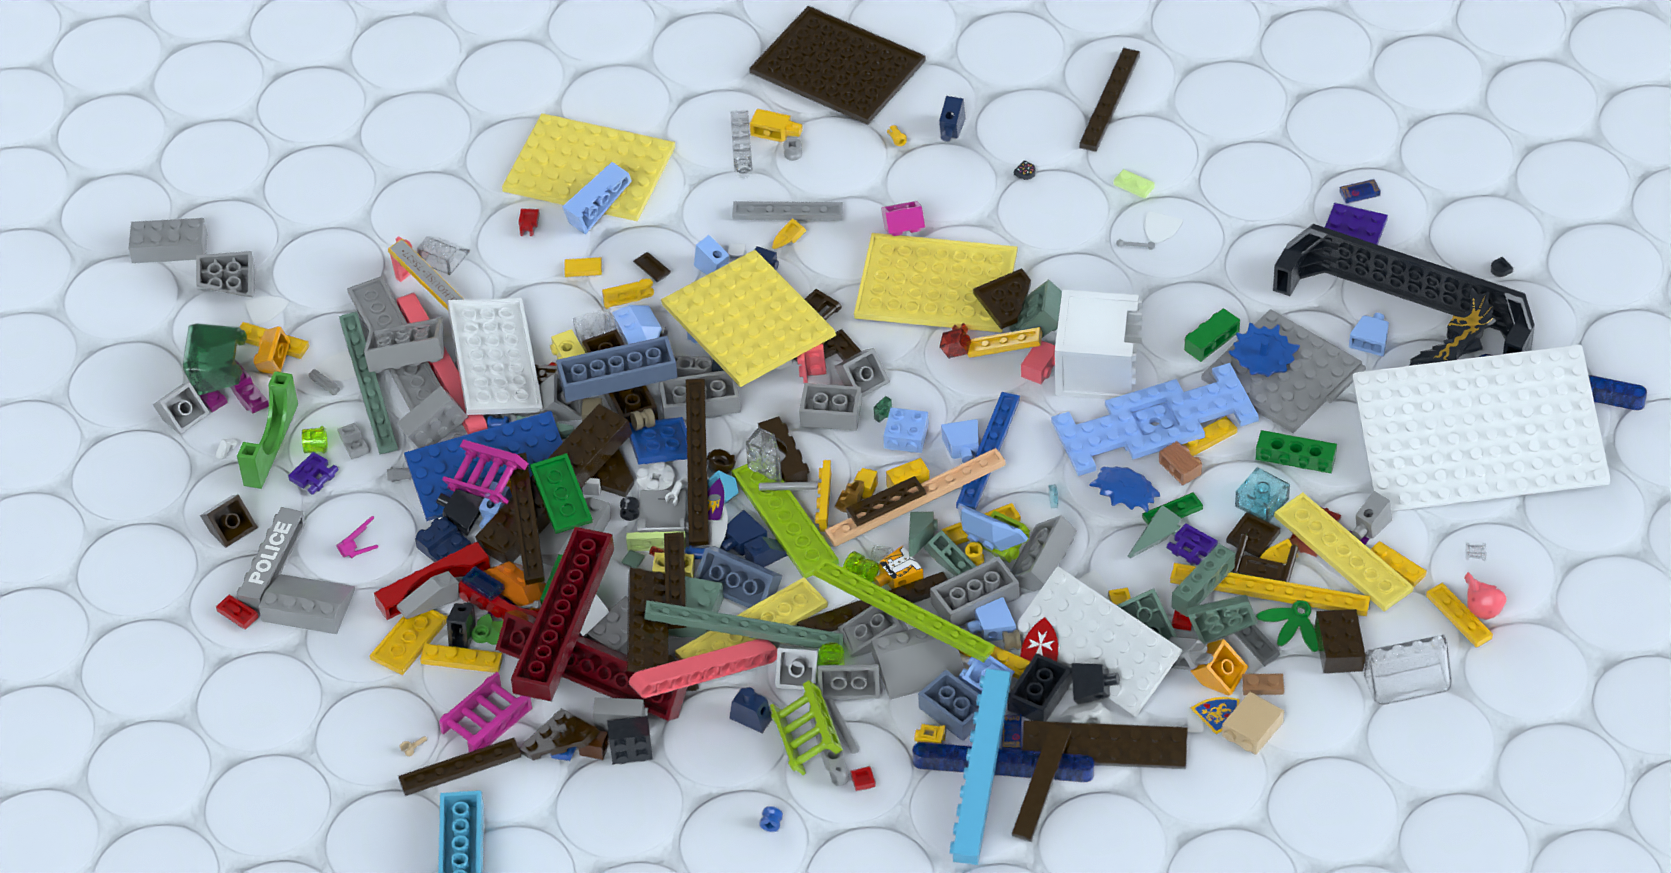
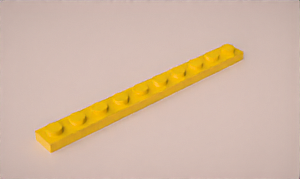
M1174 563L1170 583L1181 584L1196 566ZM1231 572L1214 589L1215 591L1247 595L1290 604L1303 600L1310 607L1325 610L1357 609L1358 615L1366 617L1371 597Z

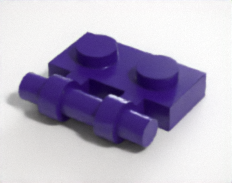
M312 452L288 475L289 481L303 489L308 484L311 485L307 490L313 495L316 491H320L328 480H332L339 469L335 465L328 468V460ZM322 474L319 479L315 478L317 475Z
M1185 523L1174 535V540L1177 543L1169 542L1166 548L1172 551L1173 555L1181 556L1186 559V562L1198 566L1203 561L1198 556L1206 557L1218 545V541ZM1184 547H1187V548L1191 549L1192 551H1191V552H1188V551L1184 550Z

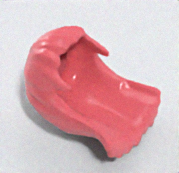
M1467 572L1464 579L1468 584L1467 605L1469 610L1476 617L1484 620L1496 617L1502 611L1507 600L1504 592L1496 589L1497 587L1477 581Z

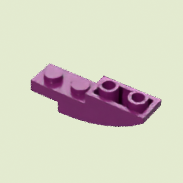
M237 360L227 362L219 367L229 387L246 411L250 410L254 414L269 407L266 397L253 384L251 376Z

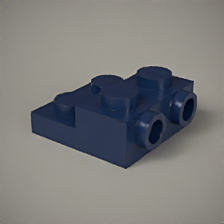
M442 517L440 520L438 518L434 519L430 527L426 530L421 529L418 531L415 538L417 549L433 562H437L449 554L455 553L467 545H471V541L460 534L457 526L446 517Z

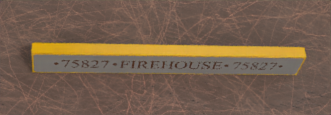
M403 239L388 248V253L447 310L448 300H465Z

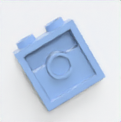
M971 656L967 662L970 667L968 670L964 668L958 679L978 694H982L983 688H980L981 676H985L986 668L1009 671L1011 677L1014 671L992 656H989L984 663Z

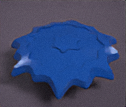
M1249 323L1247 333H1236L1239 341L1233 343L1235 349L1229 350L1228 353L1239 361L1240 366L1247 368L1250 375L1261 374L1269 377L1274 373L1287 372L1286 365L1295 360L1292 355L1300 348V345L1290 344L1287 336L1280 335L1279 325H1276L1273 329H1268L1266 326L1256 328L1252 323Z
M1128 467L1100 468L1102 472L1097 475L1098 478L1089 484V486L1100 488V495L1109 496L1112 506L1123 503L1130 510L1139 506L1145 512H1148V503L1153 504L1154 497H1160L1159 491L1152 486V483L1144 475Z

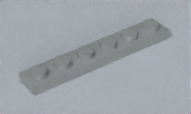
M733 201L732 218L733 220H791L792 218L794 220H842L843 202Z

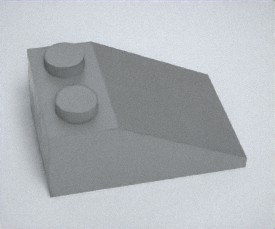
M871 606L839 626L838 629L843 634V641L849 655L853 658L872 652V639L906 631L908 627L905 622Z

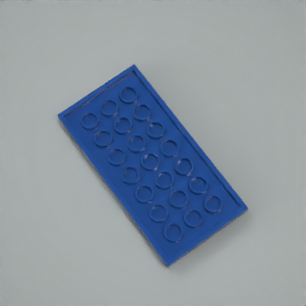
M551 411L404 452V457L427 522L443 517V509L445 507L436 503L439 495L443 493L451 497L454 491L447 488L448 484L442 479L443 477L454 479L466 456V451L460 447L463 440L514 454L526 452L530 477L532 476L530 464L548 459L563 442ZM478 457L472 460L462 482H468L479 461ZM489 461L484 466L475 483L476 486L481 487L493 464L492 461ZM506 465L500 466L493 479L494 482L498 483L507 467Z

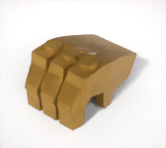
M855 480L852 484L848 483L846 489L840 493L834 507L841 512L847 513V507L862 500L864 482Z

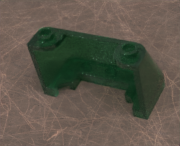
M201 323L189 325L183 357V369L198 395L239 384L242 370L240 365H237L235 362L237 344L242 346L247 340L246 332L241 330L240 327Z

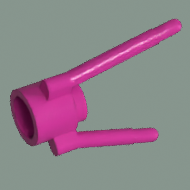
M371 516L347 538L336 545L344 558L348 555L350 558H353L356 555L378 548V545H373L355 551L357 545L354 539L367 529V525L374 519V516Z

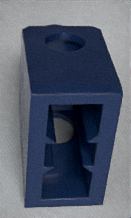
M946 96L939 119L940 138L945 142H950L951 138H958L966 119L963 98Z
M743 510L727 524L724 541L720 549L727 552L733 549L738 555L743 556L745 555L744 544L759 536L768 537L767 530Z
M751 687L741 688L732 700L729 719L763 733L773 720L767 698L755 693V690Z

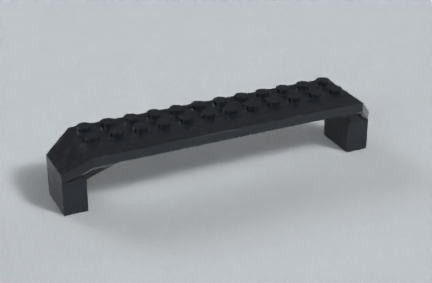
M1312 224L1288 242L1274 265L1273 291L1287 296H1291L1300 279L1327 273L1450 315L1457 314L1463 316L1465 315V309H1470L1471 288H1474L1478 294L1489 292L1488 303L1494 306L1492 317L1496 320L1495 324L1490 328L1499 330L1505 339L1503 354L1532 350L1535 324L1526 294L1316 224Z

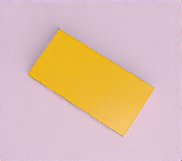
M430 610L409 619L403 616L369 655L370 660L403 675L422 653L424 645L430 644L446 625L448 616L435 610Z

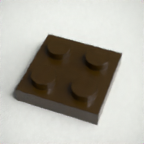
M1246 512L1227 536L1226 543L1238 547L1240 537L1245 533L1249 536L1245 552L1260 558L1280 534L1281 528Z

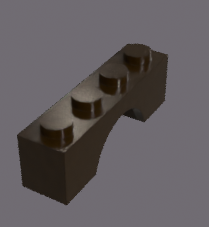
M779 416L758 423L759 437L765 449H775L785 455V458L778 463L779 475L784 482H808L807 474L810 473L807 463H803L801 451L799 449L796 450L795 440L793 436H789L787 424L782 423Z

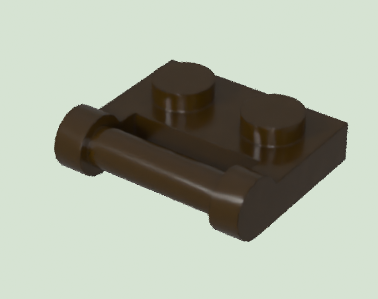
M815 289L805 298L818 313L825 306H829L820 315L825 321L833 313H837L842 309L838 301L818 289Z

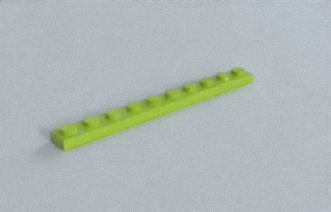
M825 558L814 569L813 576L983 663L994 651L995 645Z

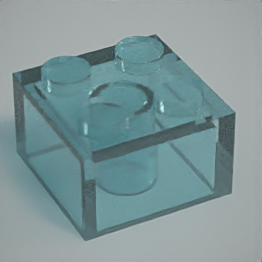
M1257 467L1236 490L1235 507L1270 522L1274 517V512L1284 506L1289 500L1290 484Z

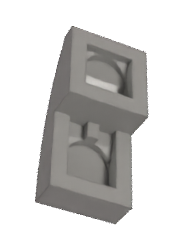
M355 423L337 429L351 459L369 453L368 446Z

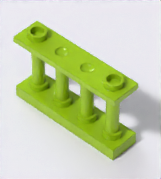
M810 680L803 683L804 696L781 710L775 704L770 705L772 710L771 717L777 724L789 757L788 764L793 771H798L802 775L806 774L803 763L821 751L830 749L837 754L843 750L820 688ZM809 702L811 706L810 711L788 724L786 716ZM815 718L817 722L815 727L794 740L791 732ZM820 733L823 738L821 742L802 755H799L797 748Z

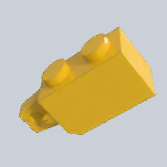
M756 109L750 121L751 136L777 142L785 141L788 136L799 137L803 130L802 124L791 121L790 115Z

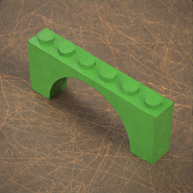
M274 371L268 384L269 411L262 439L259 444L243 442L237 454L243 486L262 489L298 407L293 375L289 373Z

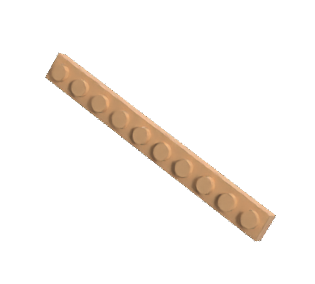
M996 448L921 483L926 490V495L858 527L850 517L825 529L826 536L833 546L836 547L1005 466V459ZM916 486L908 490L909 493L919 491ZM894 496L890 500L897 501L901 496ZM878 504V505L874 506L873 508H874V509H880V508H882L884 505H883V504ZM866 512L857 514V518L865 516Z

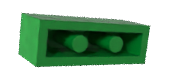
M1221 309L1219 312L1214 313L1206 322L1201 323L1192 333L1190 332L1186 335L1184 351L1202 362L1233 338L1236 333L1240 332V319L1226 309Z

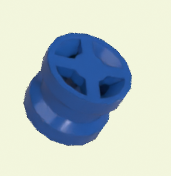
M765 807L759 826L765 831L776 832L780 828L779 821L782 820L783 813L776 807Z

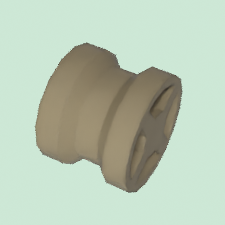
M1018 629L1010 633L1002 631L1004 650L1009 651L1011 648L1021 649Z

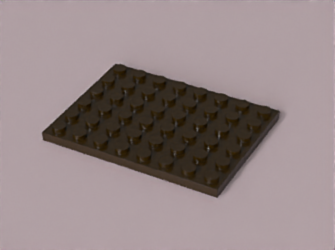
M807 6L752 64L749 72L868 125L926 61V56L811 6Z

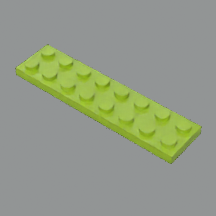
M766 456L731 470L732 476L736 478V482L776 540L784 548L802 577L806 579L813 576L814 569L824 558L836 565L839 564L838 557L790 490L759 491V483L784 482Z

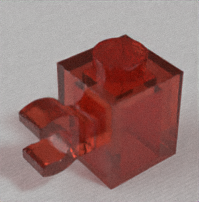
M962 323L961 328L954 325L951 331L942 333L939 347L948 359L968 354L971 339L966 334L968 327L965 323Z

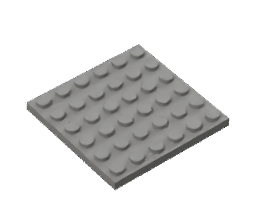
M1270 309L1254 326L1256 328L1266 326L1268 329H1273L1276 325H1279L1280 335L1287 336L1290 344L1300 345V348L1292 355L1295 360L1286 365L1287 372L1274 373L1269 377L1261 374L1250 375L1249 370L1240 366L1239 361L1228 353L1229 350L1235 349L1234 345H1232L1202 374L1201 380L1208 384L1217 382L1212 374V368L1230 363L1256 412L1294 433L1326 402V397L1362 364V361Z

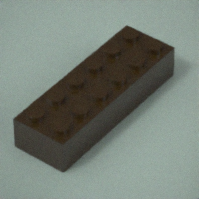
M617 329L582 341V348L585 353L625 345ZM646 385L603 394L611 411L626 418L629 423H631V412H643L644 409L648 408L652 409L655 420H658L657 405Z

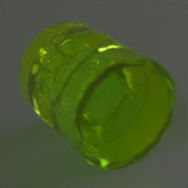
M856 551L851 552L843 564L844 569L870 582L874 581L873 578L879 572V564L870 558L866 559L864 555Z

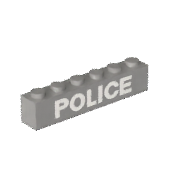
M281 507L278 514H275L273 524L267 530L266 538L260 544L259 552L256 558H253L249 572L245 574L243 585L237 590L239 601L251 609L259 611V605L265 591L281 574L305 526L303 511Z

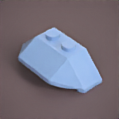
M628 305L611 313V317L626 345L659 338L662 328L649 306Z
M959 503L958 511L962 528L970 541L977 543L979 541L990 550L995 548L999 551L1027 541L1028 537L1021 529Z

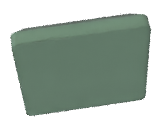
M629 550L622 560V564L637 569L645 555Z

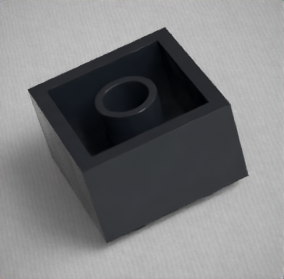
M648 716L607 721L612 764L653 760Z

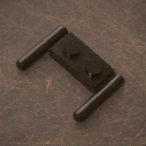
M1245 533L1242 534L1235 554V567L1231 573L1289 582L1299 547L1297 545L1291 546L1286 565L1253 556H1243L1249 536Z

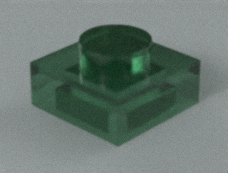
M885 396L873 407L874 420L880 423L885 418H888L890 408L892 407V399Z

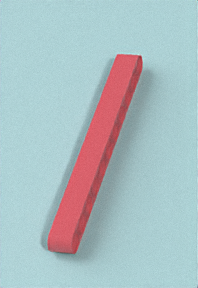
M414 292L396 298L397 305L407 324L429 320ZM444 347L443 359L437 362L428 361L440 385L466 413L460 374ZM482 414L467 415L468 418L462 423L467 434L488 429Z

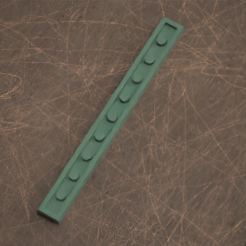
M353 312L339 316L340 324L379 455L397 451V443L375 371L369 372L364 354L366 340L358 314Z
M648 600L645 605L644 619L764 639L772 642L776 641L790 645L815 647L831 652L841 653L843 648V634Z

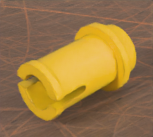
M891 125L889 128L892 132L887 129V133L893 139V143L896 146H904L907 142L906 135L901 133L896 125Z

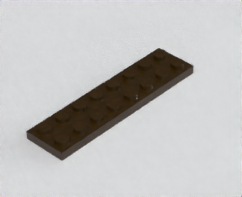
M631 567L629 569L627 671L638 672L668 663V623L644 619L647 600L666 604L665 574L662 572H652Z
M1023 721L1022 762H1038L1052 723L1071 729L1060 764L1186 769L1188 727Z

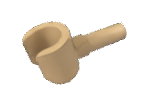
M424 736L413 743L404 741L400 744V749L405 752L406 756H412L414 749L427 741V738Z

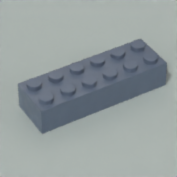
M668 336L556 360L558 377L566 402L678 378L676 361Z

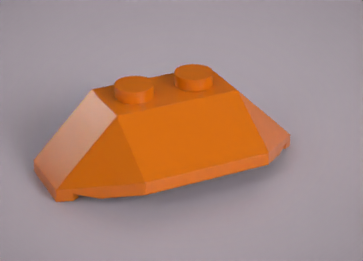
M510 561L480 572V574L488 578L491 587L496 590L501 588L502 591L500 593L519 607L533 604L537 600L540 601L546 586L544 581L526 585L523 566ZM533 607L529 608V610H540V608Z

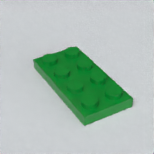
M567 453L530 464L532 475L555 534L593 523Z

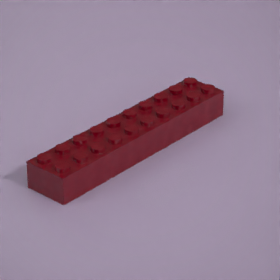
M574 527L512 674L513 694L552 702L614 552L613 534Z
M519 610L506 612L495 650L519 659L536 617ZM580 635L562 675L565 679L611 698L644 700V708H648V713L667 721L679 718L688 688L687 686L642 698L629 684L631 676L636 672L627 671V655Z

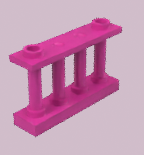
M463 440L460 447L466 451V456L454 479L443 477L442 480L448 484L447 488L452 491L458 489L484 497L495 504L499 502L508 504L509 500L501 494L513 471L517 468L525 470L528 463L518 454ZM478 457L479 461L468 482H462L472 460ZM489 461H492L493 464L481 487L476 486L475 483L484 466ZM506 465L507 467L495 490L488 489L500 466Z
M495 672L491 677H487L478 688L452 710L441 717L439 720L441 733L445 734L450 729H453L467 740L469 752L490 746L532 709L531 697H514L501 687L500 675L498 672ZM495 692L511 705L505 710H501L486 698ZM481 704L496 715V717L491 722H486L472 710ZM466 716L482 729L473 735L459 725L458 722Z

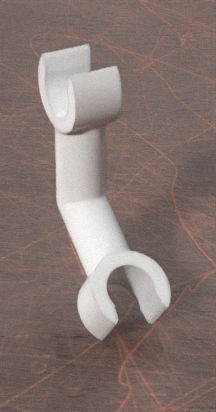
M687 474L683 476L682 480L676 482L672 492L666 494V503L669 502L670 498H675L673 504L674 506L678 504V495L682 487L688 488Z

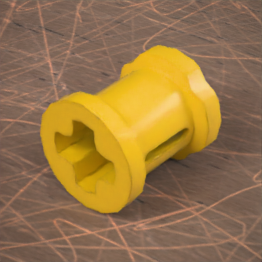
M977 542L969 543L965 548L967 557L976 566L984 563L985 557L982 553V546Z

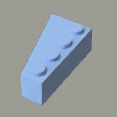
M613 162L606 166L562 206L569 224L586 234L632 182L629 173Z

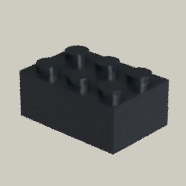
M1036 653L1008 695V711L1031 721H1047L1072 684V668Z

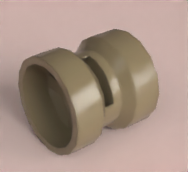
M651 408L644 409L643 412H631V424L635 431L641 430L643 427L650 428L655 426V417Z

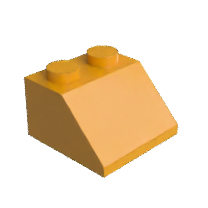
M277 326L265 330L264 335L261 336L259 351L254 356V365L259 372L273 374L274 371H282L291 342L282 327Z
M1224 639L1210 642L1206 645L1208 648L1207 653L1212 654L1213 660L1209 664H1199L1190 672L1203 686L1230 696L1240 682L1242 674H1245L1249 666Z

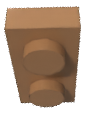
M1242 674L1243 695H1247L1249 692L1255 695H1284L1283 674Z

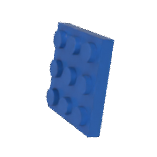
M683 417L655 420L654 427H643L637 431L629 423L632 431L629 439L638 465L687 459V428Z

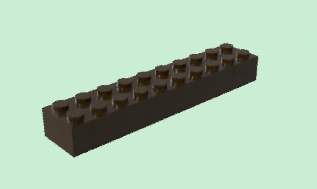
M598 404L548 459L567 453L580 488H582L585 482L592 478L631 436L632 431L629 421L603 405ZM532 475L530 478L538 533L540 534L551 521ZM513 496L508 504H505L475 536L476 541L486 554L501 563L514 562L521 555Z

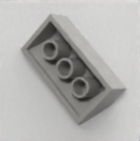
M1062 515L1036 524L1029 540L1011 569V573L1019 582V587L1033 592L1040 590L1060 561L1065 557L1066 550L1074 541L1073 537L1077 530Z

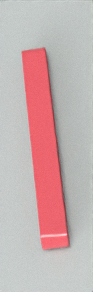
M756 639L638 671L631 676L629 684L642 698H647L773 663L777 659V647L769 640Z

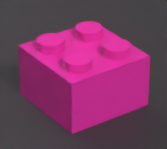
M918 201L881 207L884 229L888 234H892V236L902 235L904 231L909 230L910 233L919 232L921 228H925L922 206Z

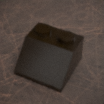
M239 494L228 497L200 515L209 532L225 548L258 528Z

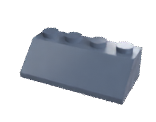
M713 546L705 548L695 578L722 583L723 597L750 608L777 593L783 575Z

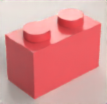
M1041 340V346L1033 347L1021 363V377L1038 384H1042L1045 378H1049L1052 368L1055 366V345Z

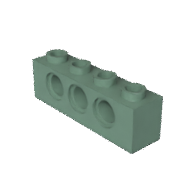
M1218 544L1172 592L1171 608L1188 617L1186 608L1200 605L1234 569L1235 552Z

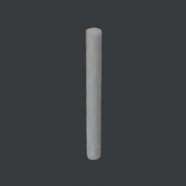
M824 700L851 753L859 752L834 700Z

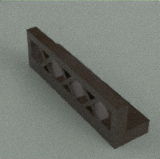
M913 476L847 507L848 518L851 517L858 527L926 495V490L918 479ZM915 486H916L917 489L919 490V491L914 492V493H909V492H908L909 489H911V488H913V487H915ZM894 496H901L897 501L890 500ZM878 504H883V505H884V506H883L882 508H880V509H874V508H873L874 506H876V505H878ZM866 512L865 516L857 518V514Z

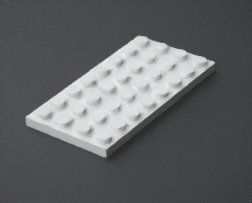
M522 298L448 300V311L466 415L539 413L543 409Z
M1059 566L1056 567L1016 623V630H1019L1020 637L1024 640L1031 628L1045 617L1053 626L1059 644L1057 662L1071 668V663L1103 664L1108 668L1109 674L1118 673L1120 684L1110 686V696L1108 698L1135 717L1183 652L1179 647Z

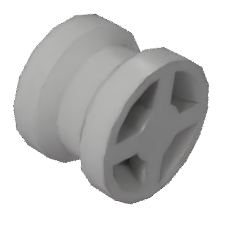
M788 138L784 141L785 158L791 161L799 159L802 156L801 141L797 138Z

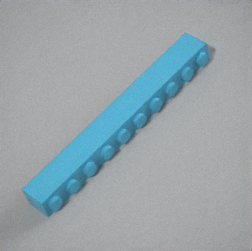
M986 668L985 676H981L980 688L983 689L982 694L977 696L979 711L974 713L973 724H976L975 730H971L970 742L973 744L972 749L968 748L967 751L969 766L964 768L963 779H966L965 786L961 785L960 798L963 799L962 804L957 806L956 816H959L958 823H954L953 835H956L955 842L951 841L950 854H953V862L978 865L1011 684V673L1009 671Z

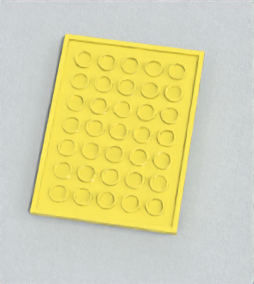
M541 113L504 181L502 191L564 205L606 166L613 162L629 173L632 182L604 214L638 221L675 149V142Z
M871 233L854 310V319L1002 333L1003 329L999 328L974 296L973 289L1014 272L1018 247Z
M756 250L661 299L663 307L739 387L836 336L835 330Z

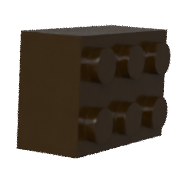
M1357 609L1317 611L1314 628L1323 673L1363 672L1366 654Z

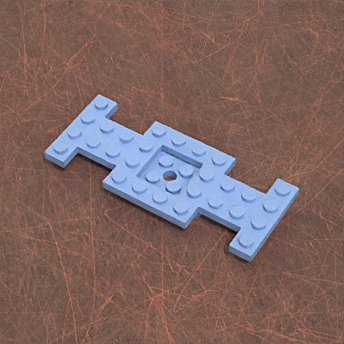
M1227 363L1212 368V374L1217 381L1215 383L1183 392L1177 379L1105 400V406L1110 415L1076 425L1070 412L1052 416L1051 422L1077 475L1081 476L1096 471V465L1091 456L1124 447L1129 452L1131 458L1136 459L1159 452L1176 441L1182 445L1193 440L1205 438V432L1200 423L1234 413L1240 426L1259 421V416L1231 364ZM1157 422L1159 425L1153 426L1151 423Z

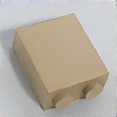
M1249 692L1224 721L1222 736L1226 740L1241 746L1244 750L1257 755L1283 724L1284 710Z

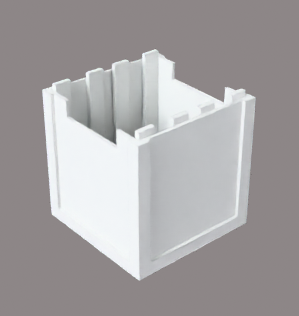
M1062 290L1055 344V396L1108 400L1136 391L1132 385L1136 384V376H1132V374H1136V366H1132V361L1136 362L1138 343L1142 344V336H1138V331H1142V323H1138V321H1142V313H1138L1139 308L1142 309V301L1139 300V295Z

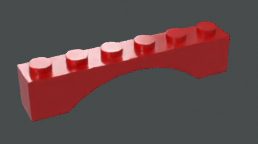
M478 542L467 545L465 548L449 554L447 557L433 562L429 566L374 592L376 606L384 617L389 620L401 614L397 609V605L431 577L447 571L454 578L464 577L471 569L480 573L490 568L489 556Z
M473 569L458 583L459 597L463 601L470 602L479 609L492 613L496 618L504 619L506 612L519 610L533 617H537L539 610L519 608L501 599L497 594L494 595V590L489 589L491 586L488 584V578ZM467 579H469V585L464 583Z

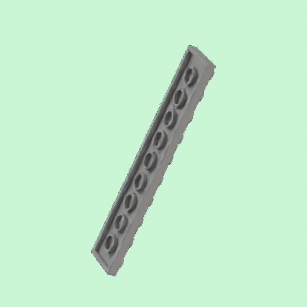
M382 276L347 288L348 294L368 332L407 324ZM428 361L422 362V364L417 366L405 365L400 369H388L410 411L441 386Z

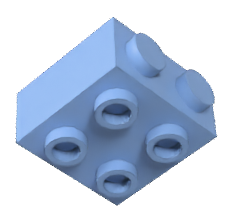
M891 407L883 436L884 449L922 453L929 425L928 412Z

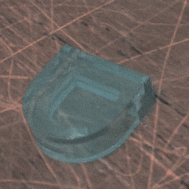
M1055 484L1048 485L1050 508H1057V486Z

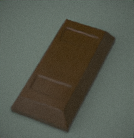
M649 252L633 260L638 267L656 282H659L671 273L667 267Z

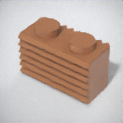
M1178 441L1159 452V463L1181 485H1185L1201 475V460L1198 457L1194 458L1190 454L1189 449L1185 445L1182 446Z

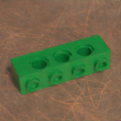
M1261 430L1256 445L1255 460L1332 474L1337 444Z

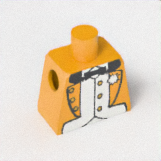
M902 545L879 562V575L873 579L874 583L879 587L888 584L891 589L923 579V569L913 557H909V552Z

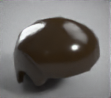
M714 449L708 453L707 466L712 473H716L719 470L728 474L733 470L736 464L735 455H730L722 449Z

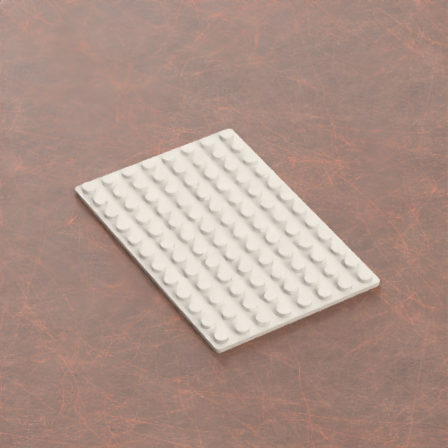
M1581 345L1356 372L1353 374V383L1373 491L1390 500L1391 512L1601 486L1610 483L1611 479Z

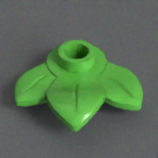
M489 614L480 617L477 621V626L472 631V639L477 643L487 642L497 645L503 621H492Z

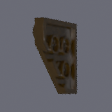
M1021 268L974 288L973 294L999 328L1004 329L1018 322L1031 287V279Z
M619 449L592 477L600 479L601 490L622 497H627L634 485V479Z
M561 708L519 747L522 755L534 761L541 759V755L550 753L553 756L567 752V748L577 746L579 749L586 747L600 732L595 726Z

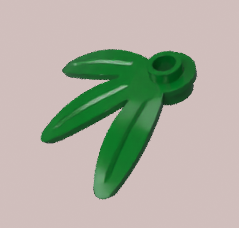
M1296 601L1292 608H1272L1256 614V618L1264 622H1280L1288 619L1279 632L1277 638L1278 646L1287 644L1295 635L1298 626H1300L1301 635L1307 647L1312 652L1318 651L1316 633L1308 619L1311 614V607L1306 601ZM1302 608L1304 613H1299L1297 609Z

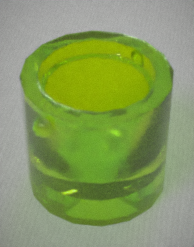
M324 426L302 429L304 454L312 452H322L324 454L328 451L327 432Z
M829 642L820 647L818 652L819 666L845 665L844 649L840 644Z

